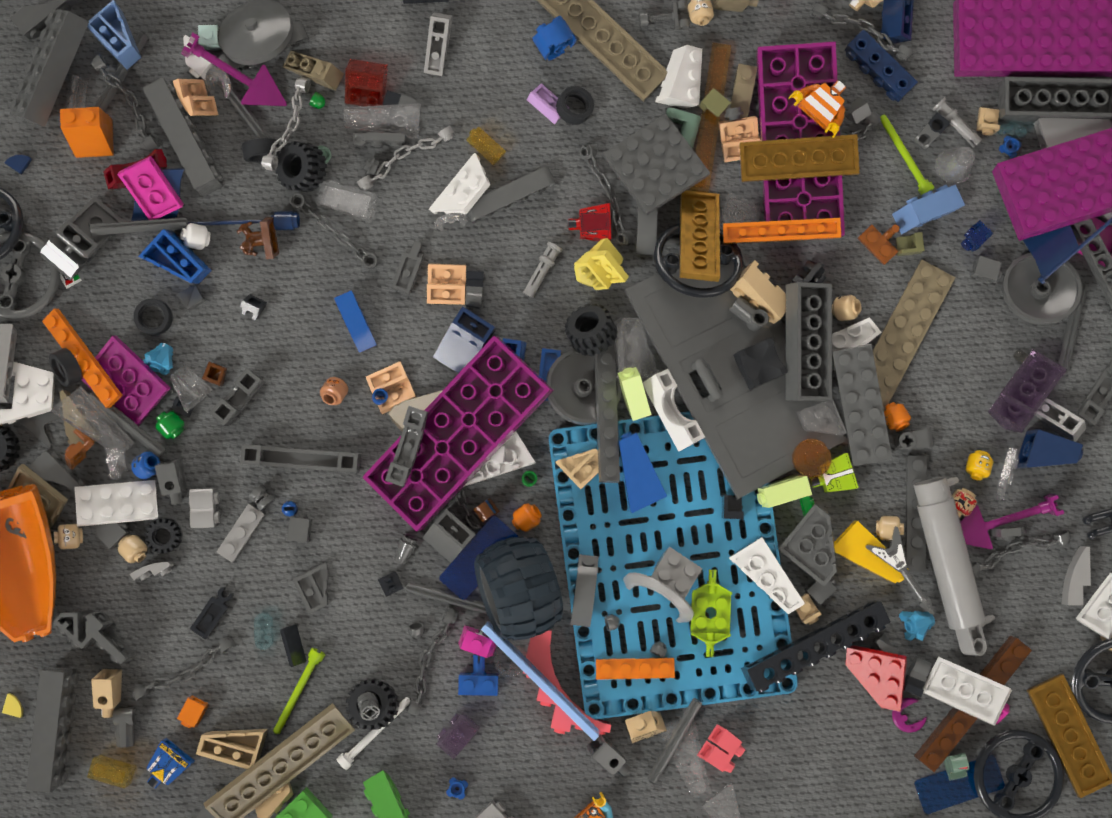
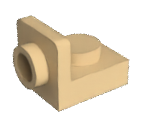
M980 107L976 131H981L983 135L988 136L999 131V110Z
M806 593L801 596L805 604L795 611L802 623L811 625L819 620L818 617L822 614L816 608L809 594Z

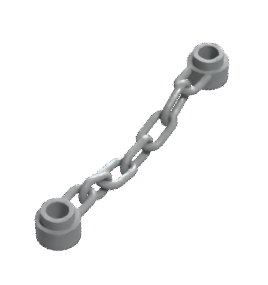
M300 77L295 81L296 92L292 97L293 117L290 119L282 137L272 144L269 154L263 156L261 164L266 170H276L278 166L276 153L287 144L292 132L296 131L300 123L298 117L299 110L303 106L301 94L309 92L311 85L309 78ZM294 99H295L296 101L299 100L300 106L295 105ZM292 121L296 122L294 129L291 127ZM282 141L283 144L277 148L275 145Z
M448 126L438 132L439 138L436 140L433 138L420 139L416 145L411 147L403 145L395 150L394 157L380 165L375 177L371 178L369 174L357 181L360 189L363 188L366 191L374 186L372 182L378 178H385L391 169V164L396 159L400 160L409 155L411 150L418 147L420 149H433L441 140L447 142L454 138L452 127ZM433 141L431 143L433 146H423L421 142ZM404 148H406V151H408L402 156H400V154H397V152L401 151ZM384 165L388 167L384 175L382 173L379 174Z

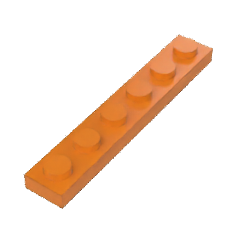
M840 218L723 223V244L841 238Z
M54 308L42 322L61 348L68 349L74 355L80 366L83 378L105 408H111L123 396L62 312Z

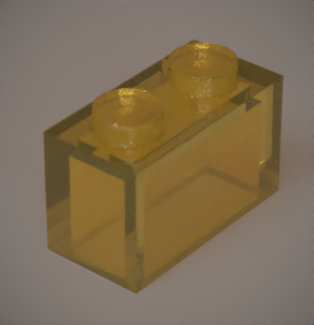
M98 755L92 759L87 778L125 789L131 785L136 765Z

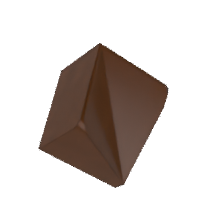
M208 362L202 379L222 387L227 368Z

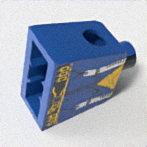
M165 738L160 742L147 766V770L152 773L147 783L153 788H157L161 782L169 785L191 766L195 760L168 738Z

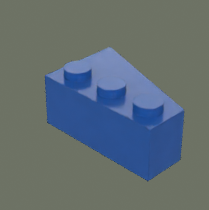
M163 229L138 256L189 283L199 284L212 271L190 248L184 245L183 241L172 230Z

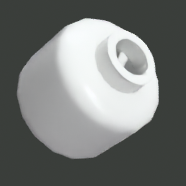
M189 223L186 228H182L180 239L183 240L187 248L202 250L205 246L209 245L211 234L206 226Z

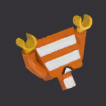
M837 80L831 88L826 83L822 85L813 84L799 91H794L788 97L789 99L794 98L796 102L793 105H798L803 112L825 130V133L829 130L833 132V138L836 136L843 123L845 107L843 106L845 100L840 96L846 89L843 83Z

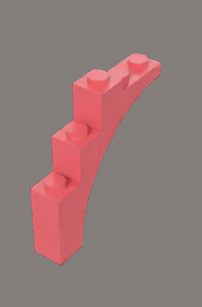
M549 629L543 634L530 638L526 658L600 730L599 734L605 735V732L610 733V722L601 719L595 720L586 715L585 711L577 706L562 689L551 661L550 643L552 630ZM539 687L537 701H540V705L551 707L552 704L555 705L551 728L554 729V732L560 734L570 732L571 725H575V729L582 730Z

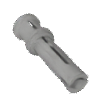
M945 97L932 108L933 111H937L948 120L973 148L982 140L958 115V110L953 109L946 102Z
M549 241L547 242L548 246L544 254L539 257V265L523 291L525 295L534 298L549 268L555 265L554 261L559 252L563 251L562 248Z

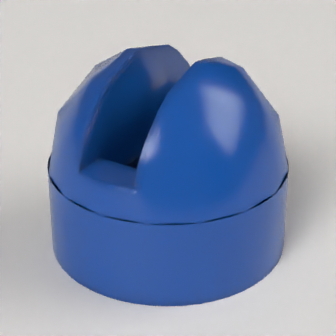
M381 388L376 389L372 394V400L377 405L384 404L388 399V393Z
M291 501L285 502L282 506L283 514L288 517L294 516L298 511L296 503ZM285 507H294V511H285Z

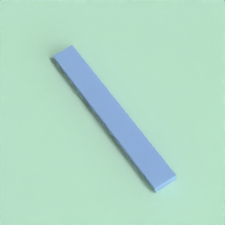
M487 622L481 628L593 741L599 737L600 730L508 639L504 640L499 637L490 622Z

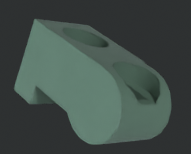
M965 753L947 756L944 760V765L949 781L967 777L966 770H969V763Z

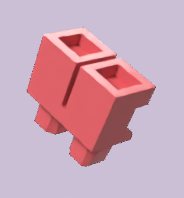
M717 724L708 740L718 747L706 741L697 756L720 771L731 773L735 764L730 760L734 754L738 757L742 756L745 748L741 745L742 742Z

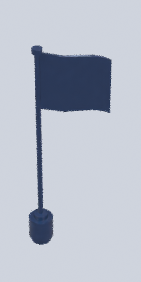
M185 168L160 169L180 197L181 179ZM134 199L131 221L149 220ZM179 209L158 219L177 218ZM275 211L274 215H271L274 219L276 231L295 230V228L300 227L299 213H294V211ZM263 219L188 222V224L225 225L245 224L248 222L256 224L260 223Z
M1112 218L1080 245H1078L1070 225L1024 239L1023 241L1034 257L1040 271L1039 282L1044 284L1051 274L1112 223Z

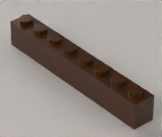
M1009 636L979 675L1005 685L1032 650L1018 638ZM953 707L914 757L935 772L978 718Z

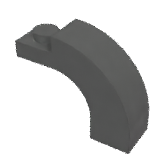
M637 204L636 254L654 255L657 236V209L646 216Z
M579 554L571 625L590 627L598 572L599 557Z

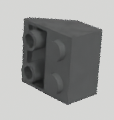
M446 509L422 538L452 563L477 534L453 512Z

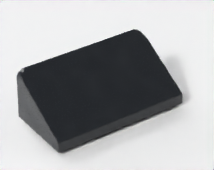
M297 625L280 629L289 666L294 667L305 663L307 660Z

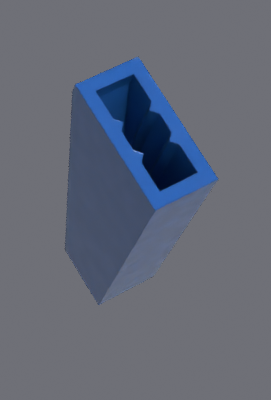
M630 431L620 436L622 440L618 443L629 510L631 513H634L667 497L637 433L632 435Z

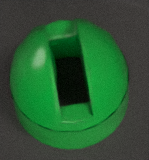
M315 92L309 105L313 108L321 109L325 106V98L318 92Z
M526 471L521 478L523 485L527 487L534 486L537 482V475L533 471ZM525 476L528 477V479L532 480L533 483L531 484L529 481H527L525 479Z

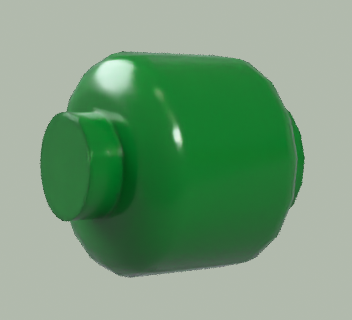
M164 411L156 418L158 422L155 428L166 439L172 438L174 440L185 430L183 428L185 425L184 421L174 411L168 413Z

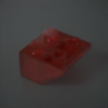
M350 59L345 69V103L382 109L388 65Z

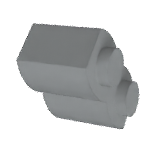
M216 488L189 490L191 528L217 527V523H220V512L216 511V504H219L220 496L219 492H216Z

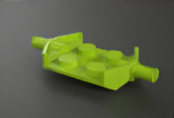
M708 570L709 580L707 583L692 590L691 608L693 609L694 617L691 620L690 634L705 642L706 657H714L715 643L731 636L732 592L717 584V570ZM709 607H713L716 610V615L713 618H707L705 615V611Z

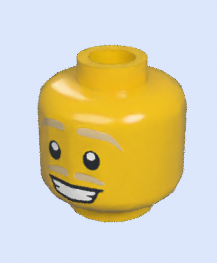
M977 450L968 456L965 470L971 475L972 479L982 480V478L990 476L994 461L989 453Z

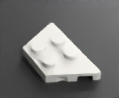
M476 153L470 157L429 208L432 213L467 214L490 186V182L485 176L486 172Z

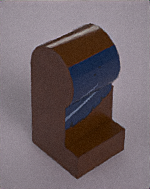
M491 498L474 508V511L483 523L500 512Z

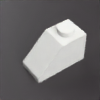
M187 35L183 37L184 46L188 47L187 44L190 42V38ZM191 54L188 58L185 57L186 65L190 68L188 72L197 79L201 77L205 80L209 76L210 71L216 67L204 58H199L194 54Z

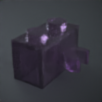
M464 712L460 715L456 713L449 721L451 726L447 730L443 728L436 736L439 739L436 745L453 760L480 729V726Z

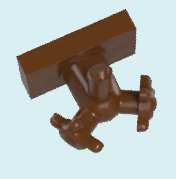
M265 217L260 221L261 231L252 232L249 228L252 222L242 224L237 233L243 232L246 236V240L239 247L245 255L257 256V252L253 250L254 246H264L266 259H274L279 254L273 217Z

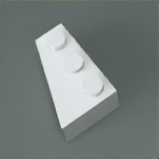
M685 45L673 50L666 70V78L662 81V89L655 102L682 109L699 105L702 65L701 48Z

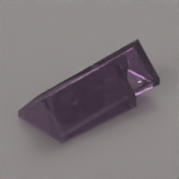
M1033 349L1001 391L1000 396L988 413L1005 430L1022 433L1067 369Z

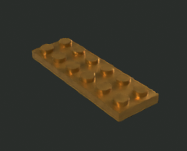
M857 134L840 135L834 138L826 136L739 143L741 182L859 174Z
M689 190L681 193L679 278L719 282L720 209L719 194Z
M1059 674L1027 689L1028 695L1054 749L1060 757L1077 796L1082 798L1112 784V773L1064 674Z

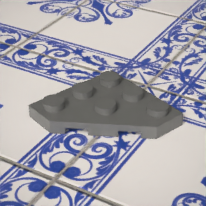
M814 504L778 550L825 587L837 572L831 516L817 504Z

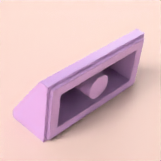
M541 83L530 92L527 101L552 123L556 124L560 119L556 109L558 97Z

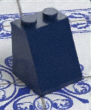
M1039 429L1026 431L1015 468L1077 463L1083 455V444Z

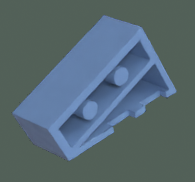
M112 0L89 20L87 28L128 70L141 58V55L123 11Z

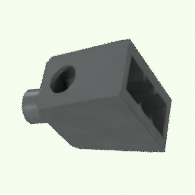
M183 459L166 460L155 465L161 494L169 495L171 505L182 503L181 492L187 489Z
M599 734L595 741L592 740L587 745L591 756L612 775L618 772L624 777L630 771L624 755L603 735Z

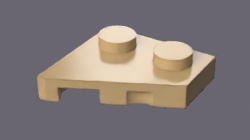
M596 448L555 462L580 489L599 473L598 451Z
M290 782L255 808L258 818H270L274 812L277 814L283 804L293 796Z

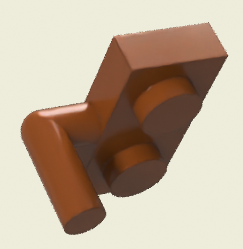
M871 225L857 238L883 265L899 252L888 241L899 231L898 225H893L883 235Z
M77 427L73 432L84 443L82 444L79 441L77 444H71L64 454L66 465L71 470L86 458V451L94 445V440L80 427Z

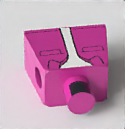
M464 625L458 643L460 649L485 658L493 656L496 644L483 631Z

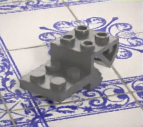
M94 196L70 220L68 219L56 231L58 236L46 243L40 251V256L71 281L97 255L98 249L114 235L93 236L90 232V225L124 221Z
M73 610L61 613L53 621L57 625L56 629L61 634H66L71 639L70 642L77 648L83 649L96 643L100 649L110 653V658L114 662L120 664L133 660L137 655L110 629L115 622L103 611L89 614V610Z

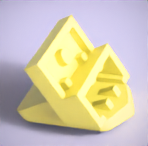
M608 238L601 239L590 251L586 252L574 263L576 280L579 283L593 287L595 290L609 289L612 283L626 282L629 276L621 266L623 262L622 255Z

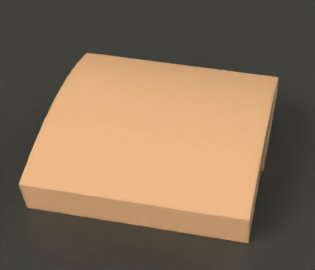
M173 80L177 96L190 116L218 115L214 96L207 95L204 80Z
M756 116L719 122L724 162L740 160V142L761 141Z
M428 264L427 303L465 305L467 265Z
M401 362L366 376L372 394L379 388L386 390L388 393L387 401L382 405H378L382 414L391 411L395 405L400 404L402 401L416 398Z

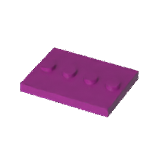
M115 335L109 339L95 358L123 395L114 406L140 426L170 390V387ZM82 376L81 380L92 390V388L89 386V384Z

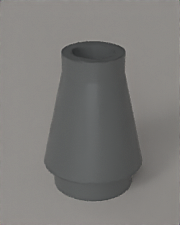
M403 534V537L399 539L395 561L405 564L418 546L416 544L418 540L410 535Z

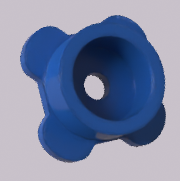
M1006 136L1003 145L999 147V151L1008 154L1010 158H1014L1022 144L1017 139Z
M455 777L449 780V789L446 791L447 795L460 800L465 797V788L468 787L467 781H459Z

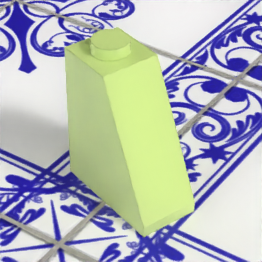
M626 368L619 372L618 377L623 399L632 420L650 416L651 411L637 368Z
M791 475L758 488L757 499L762 507L770 508L810 496L812 492L807 476Z

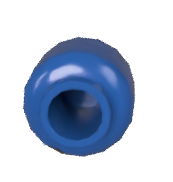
M144 452L133 459L131 468L138 478L148 479L156 474L155 465L161 462L154 453Z

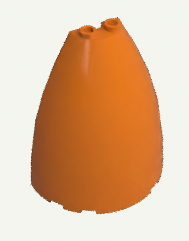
M29 484L24 487L17 486L0 491V631L13 642L21 640L22 642H27L34 638L33 635L37 634V636L44 637L52 633L57 578L55 550L49 523L38 487L35 484ZM8 518L14 519L13 522L9 521L11 529H21L19 533L23 534L24 532L27 538L10 533L5 527L6 520Z

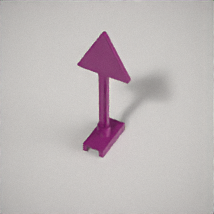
M192 32L189 39L190 42L187 44L188 47L184 46L181 54L187 58L191 54L199 58L202 57L247 85L249 88L241 100L242 105L287 106L265 65H262L256 77L251 79L206 51L203 46L198 44L199 36Z
M1052 493L1044 495V502L1038 503L1037 506L988 522H984L979 506L976 505L971 514L965 516L960 521L966 544L993 549L988 534L989 529L1039 513L1045 514L1049 512L1055 516L1064 514L1062 509L1055 507L1058 506L1057 502H1054V500L1059 499L1058 495Z

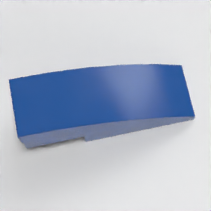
M351 290L335 297L334 300L359 353L376 346L375 339L354 292Z

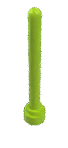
M881 115V123L919 184V193L923 195L934 190V185L928 179L925 180L887 116Z
M311 648L308 654L309 662L274 727L273 732L275 734L281 733L315 665L322 662L325 657V653L322 651L318 653V649Z

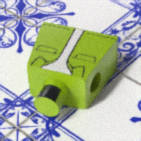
M848 453L841 454L817 466L819 474L809 477L811 487L823 486L824 492L859 488Z

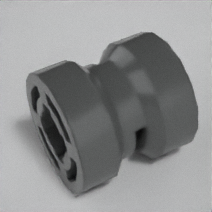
M263 485L257 487L248 496L252 502L257 504L260 512L267 508L266 505L268 503H272L275 500L272 495L266 492V488Z
M372 692L361 694L357 702L362 719L373 720L377 718L380 714V709L377 704L376 695Z

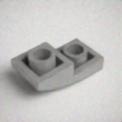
M173 561L150 564L130 573V576L133 580L140 579L141 581L147 579L152 574L154 576L161 574L163 577L172 571L171 567L175 564Z

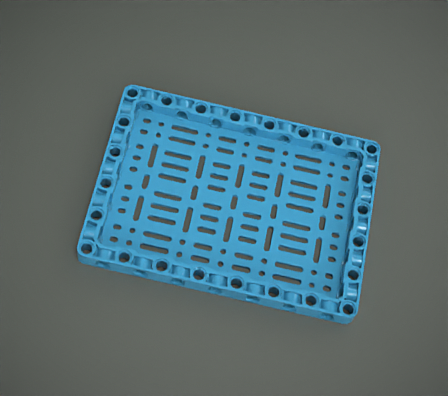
M690 411L681 412L687 419L694 420ZM651 416L634 421L632 419L618 421V442L622 440L620 436L630 432L629 426L631 424L639 426V433L637 435L642 445H646L649 448L647 455L650 462L663 460L668 462V465L665 467L654 468L667 497L657 501L655 507L648 505L631 513L627 493L628 508L626 511H623L621 508L618 483H603L606 489L608 513L605 514L602 512L599 490L601 483H599V475L597 474L586 484L591 487L594 514L589 515L585 486L580 489L570 478L565 483L560 482L558 474L563 471L555 462L595 448L598 451V441L591 437V431L597 429V424L553 430L549 435V447L571 612L579 556L576 559H571L568 556V551L575 548L581 555L594 556L592 540L594 538L597 539L600 553L598 567L602 569L601 573H597L591 625L588 627L589 633L582 636L578 633V629L581 626L573 625L584 710L587 717L596 720L641 714L648 711L685 708L689 706L693 698L700 700L702 705L794 692L798 682L797 675L792 674L786 676V678L791 680V684L788 687H783L781 682L769 685L768 690L760 693L753 690L744 692L743 690L747 681L741 668L744 667L745 662L752 663L777 650L776 643L779 639H784L785 645L792 642L788 614L781 607L777 610H772L771 603L774 600L753 580L752 582L747 581L746 574L729 559L731 555L728 553L732 549L735 554L763 537L781 565L773 507H762L758 502L755 491L742 497L743 520L745 521L746 538L742 539L739 527L740 519L722 518V497L720 496L717 469L720 467L705 439L703 438L699 441V447H695L693 444L678 451L660 416ZM555 434L563 436L564 441L561 444L553 442ZM667 442L671 445L670 451L665 450V443ZM706 456V461L677 464V459ZM619 457V466H622L621 457ZM699 470H702L704 473L706 500L701 499L698 479ZM620 472V481H623L625 485L623 472ZM685 472H688L690 477L692 502H688L686 498L683 476ZM670 474L675 475L678 495L677 504L672 502ZM724 476L726 495H735ZM713 508L714 510L712 514L684 516L685 511ZM565 510H571L574 513L572 520H564L563 512ZM675 514L674 519L663 521L657 519L658 515ZM648 517L649 519L647 523L619 525V521L623 519ZM726 521H729L731 526L732 539L730 541L726 539L724 525ZM605 522L610 523L609 528H606L604 526ZM707 523L711 525L712 543L707 542L705 529ZM762 523H767L769 526V530L765 534L760 531ZM591 524L596 525L594 530L590 529ZM693 525L697 528L699 541L697 545H694L692 541L691 526ZM678 527L682 528L684 539L683 547H679L676 531ZM656 530L660 531L662 542L661 550H657L654 535V532ZM641 532L646 534L648 547L646 552H643L641 548ZM627 534H630L632 537V554L627 552L625 538ZM607 537H611L613 541V556L608 555ZM669 547L692 561L690 556L693 554L718 551L720 556L717 558L695 560L692 562L702 568L704 584L709 580L708 570L716 567L719 585L732 592L731 636L726 638V640L715 643L714 651L732 648L733 653L704 657L703 654L706 652L705 642L697 638V644H692L689 622L678 623L676 621L680 613L676 607L671 608L669 606L671 602L656 591L650 596L648 595L647 588L638 586L639 596L634 597L633 589L629 590L626 588L623 578L628 573H640L651 576L660 557ZM648 560L655 562L650 567L625 569L624 567L625 564ZM733 564L736 565L737 584L732 582L731 565ZM612 565L616 566L615 571L610 570ZM698 577L685 597L690 606L692 605V590L699 587ZM614 580L618 581L619 600L614 599L612 587ZM599 582L604 584L606 597L604 602H601L599 599ZM751 591L755 593L753 597L749 596ZM736 593L740 594L739 599L735 598ZM652 604H660L661 606L659 610L638 613L630 611L632 607ZM752 606L757 607L760 628L759 636L754 634ZM709 607L705 611L709 614V618H713L716 615V610L713 607ZM738 608H742L746 633L744 638L740 637L737 618ZM617 609L622 610L621 615L616 614ZM603 611H606L608 615H616L620 620V624L624 625L627 653L623 654L621 652L617 628L610 631L613 654L611 656L607 655L603 629L606 625L605 619L602 616ZM668 617H671L673 622L674 647L669 645L666 623ZM657 619L660 641L667 647L665 657H674L675 671L680 673V678H665L664 681H660L659 678H651L650 683H646L645 679H631L632 684L630 686L626 685L625 679H614L617 681L616 688L611 687L613 679L596 680V659L662 658L650 652L654 644L652 620ZM639 621H642L644 625L647 647L645 651H641L637 626ZM757 645H762V649L757 650ZM747 647V652H743L742 648ZM694 654L695 656L692 660L677 661V656ZM785 659L781 662L782 669L786 667ZM726 664H729L731 666V671L729 673L725 671ZM586 665L594 667L592 674H586L583 671ZM712 666L716 667V674L714 675L710 671ZM697 668H701V676L696 675ZM768 668L764 670L765 678H767L770 674ZM708 688L714 689V695L710 698L705 697V691ZM670 693L676 695V700L672 703L666 701V697ZM632 698L638 701L637 706L634 708L627 706V702ZM597 704L600 708L598 712L591 713L589 706Z

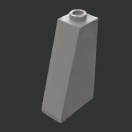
M1039 118L1033 123L1041 150L1112 128L1110 119Z

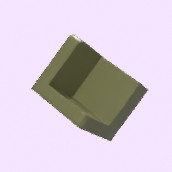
M713 88L701 101L699 107L704 112L708 109L716 117H719L724 110L729 108L731 102Z
M922 232L914 233L911 236L897 237L898 256L921 254L924 252Z

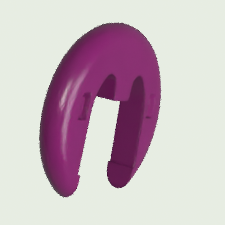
M909 697L903 698L901 711L919 700ZM892 711V718L896 727L908 733L920 730L927 719L925 717L918 722L908 725L905 724V721L908 720L906 714L901 715V711Z

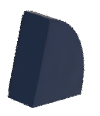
M15 155L8 158L4 163L22 175L33 159L25 155Z

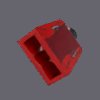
M610 203L580 209L579 219H568L569 230H580V239L600 241L601 239L608 238L611 242Z

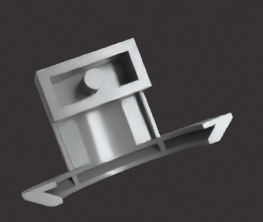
M671 547L662 554L654 567L655 570L651 577L640 573H628L623 578L625 586L629 590L634 586L646 587L658 592L672 602L680 613L676 619L678 623L689 622L694 617L693 609L685 600V597L702 568Z

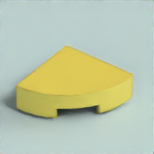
M8 693L2 713L21 718L23 717V707L15 695Z

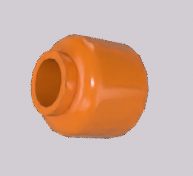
M892 402L885 406V421L890 430L899 432L910 425L911 416L903 404Z
M526 503L513 512L512 523L516 529L528 532L540 524L542 515L536 505Z

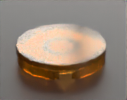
M807 439L795 447L792 454V462L795 469L801 475L815 478L824 474L829 469L831 453L822 441Z

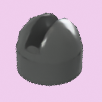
M611 614L604 617L608 631L619 627L620 620L616 615Z
M414 622L408 626V631L412 638L418 639L424 634L423 623Z
M658 641L652 645L650 652L664 658L667 647L664 643Z

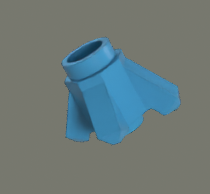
M160 343L155 349L145 353V359L142 361L154 372L167 375L170 369L173 368V348L168 344Z
M902 611L899 614L901 621L905 622L904 626L907 630L905 632L906 640L912 641L916 637L923 641L928 630L935 625L934 616L928 611Z

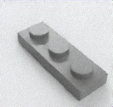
M248 504L217 550V553L233 563L265 516V513Z

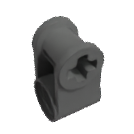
M931 427L898 434L894 440L895 446L900 450L933 447ZM908 439V443L903 444L902 440Z

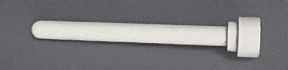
M406 697L399 703V707H396L398 713L393 716L394 719L410 704V698ZM385 727L371 730L353 749L345 754L342 753L336 759L337 762L345 770H348L353 765V758Z

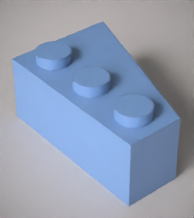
M944 185L936 189L937 192L935 193L929 191L921 195L922 198L920 199L916 196L906 201V206L892 214L896 224L899 226L901 235L912 228L920 227L924 223L936 220L965 206L957 186L948 187Z

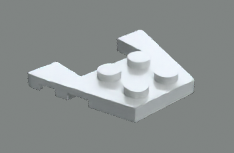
M13 362L12 376H15L12 409H0V425L5 423L11 424L24 417L30 418L53 411L54 373Z

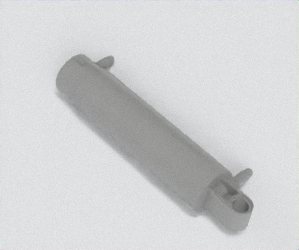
M938 477L915 483L913 486L918 501L917 509L948 627L956 631L959 647L963 654L984 655L987 644L982 627L994 621L995 616H985L955 500L951 495L949 486L958 483L959 479L957 477L949 479Z

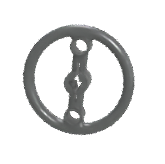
M11 232L0 234V244L7 241ZM26 232L21 233L17 244L12 249L11 264L6 265L2 270V277L6 281L4 294L0 296V317L4 319H23L40 312L51 302L59 286L60 272L49 263L51 277L45 294L32 306L16 310L18 307V301L16 300L18 286L23 285L26 281L23 264L25 256L30 253V245L33 244L40 250L46 245L40 238ZM24 244V249L17 251L18 246ZM11 299V304L5 307V302Z

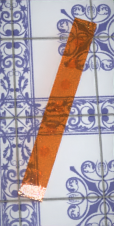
M712 43L704 98L713 88L724 96L731 45ZM708 109L705 112L702 110L695 153L709 170L710 175L692 186L689 191L709 193L720 116L716 117Z

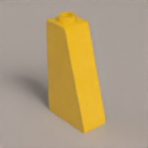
M853 521L834 541L835 553L892 583H900L904 580L900 572L865 547L868 544L886 548L859 521Z

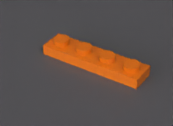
M674 657L596 659V680L675 678Z

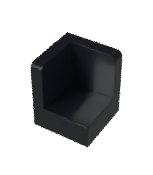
M722 495L723 519H744L742 497L737 499L735 495Z

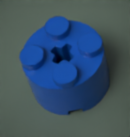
M562 16L556 17L548 25L545 23L540 25L536 29L538 33L532 38L543 58L549 61L565 53L564 49L568 45L570 47L574 46L577 38Z

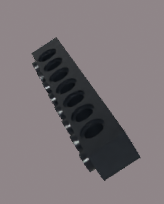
M873 600L742 667L741 670L750 690L758 691L759 693L769 689V685L785 681L786 676L802 672V668L805 666H814L820 662L819 659L835 655L836 650L849 648L853 645L852 642L868 638L869 633L885 629V625L891 621L882 602ZM866 617H868L869 623L867 626H865L864 620ZM851 625L853 631H852V633L849 635V633H848V627ZM833 634L836 635V641L834 643H832L831 636ZM818 642L819 645H820V648H819V650L816 652L815 649H814V646H815V644ZM802 651L803 658L799 661L798 653ZM785 659L786 667L782 669L781 662ZM766 668L770 671L767 678L764 677V670Z

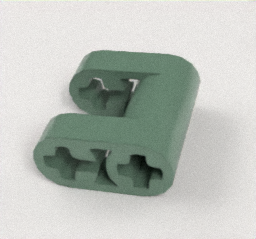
M667 108L665 114H667L672 122L682 124L680 133L693 149L701 117L679 109Z

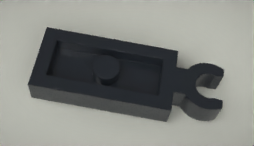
M225 587L219 589L218 598L214 596L210 598L190 627V630L205 640L208 639L229 608L225 604L226 601L231 600L234 596V593H230L228 597H224Z

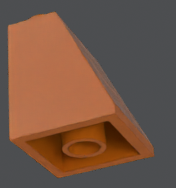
M100 107L60 109L61 130L76 158L114 156L113 121Z

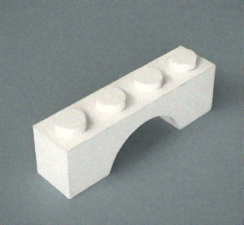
M669 369L659 372L643 382L644 389L678 451L705 438L697 421L687 419L677 409L674 400L677 384Z

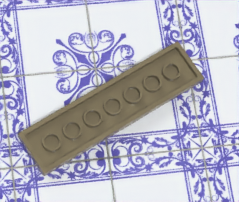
M536 0L554 18L562 16L575 37L643 102L665 80L667 75L666 69L593 0Z
M920 260L873 348L884 411L886 410L885 406L889 404L956 278L924 260Z
M332 703L204 802L205 808L215 818H244L354 732L355 729Z

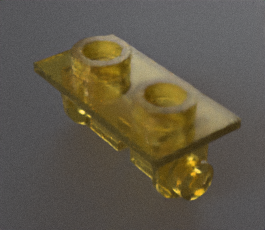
M479 126L476 129L473 128L469 133L470 136L466 139L493 166L506 153Z

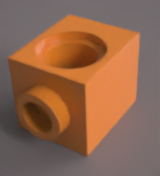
M192 695L187 698L177 719L181 721L183 726L195 728L199 725L209 704Z

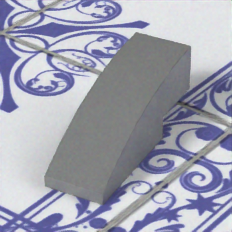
M1080 546L1072 558L1063 585L1062 604L1084 605L1083 586H1091L1090 547Z

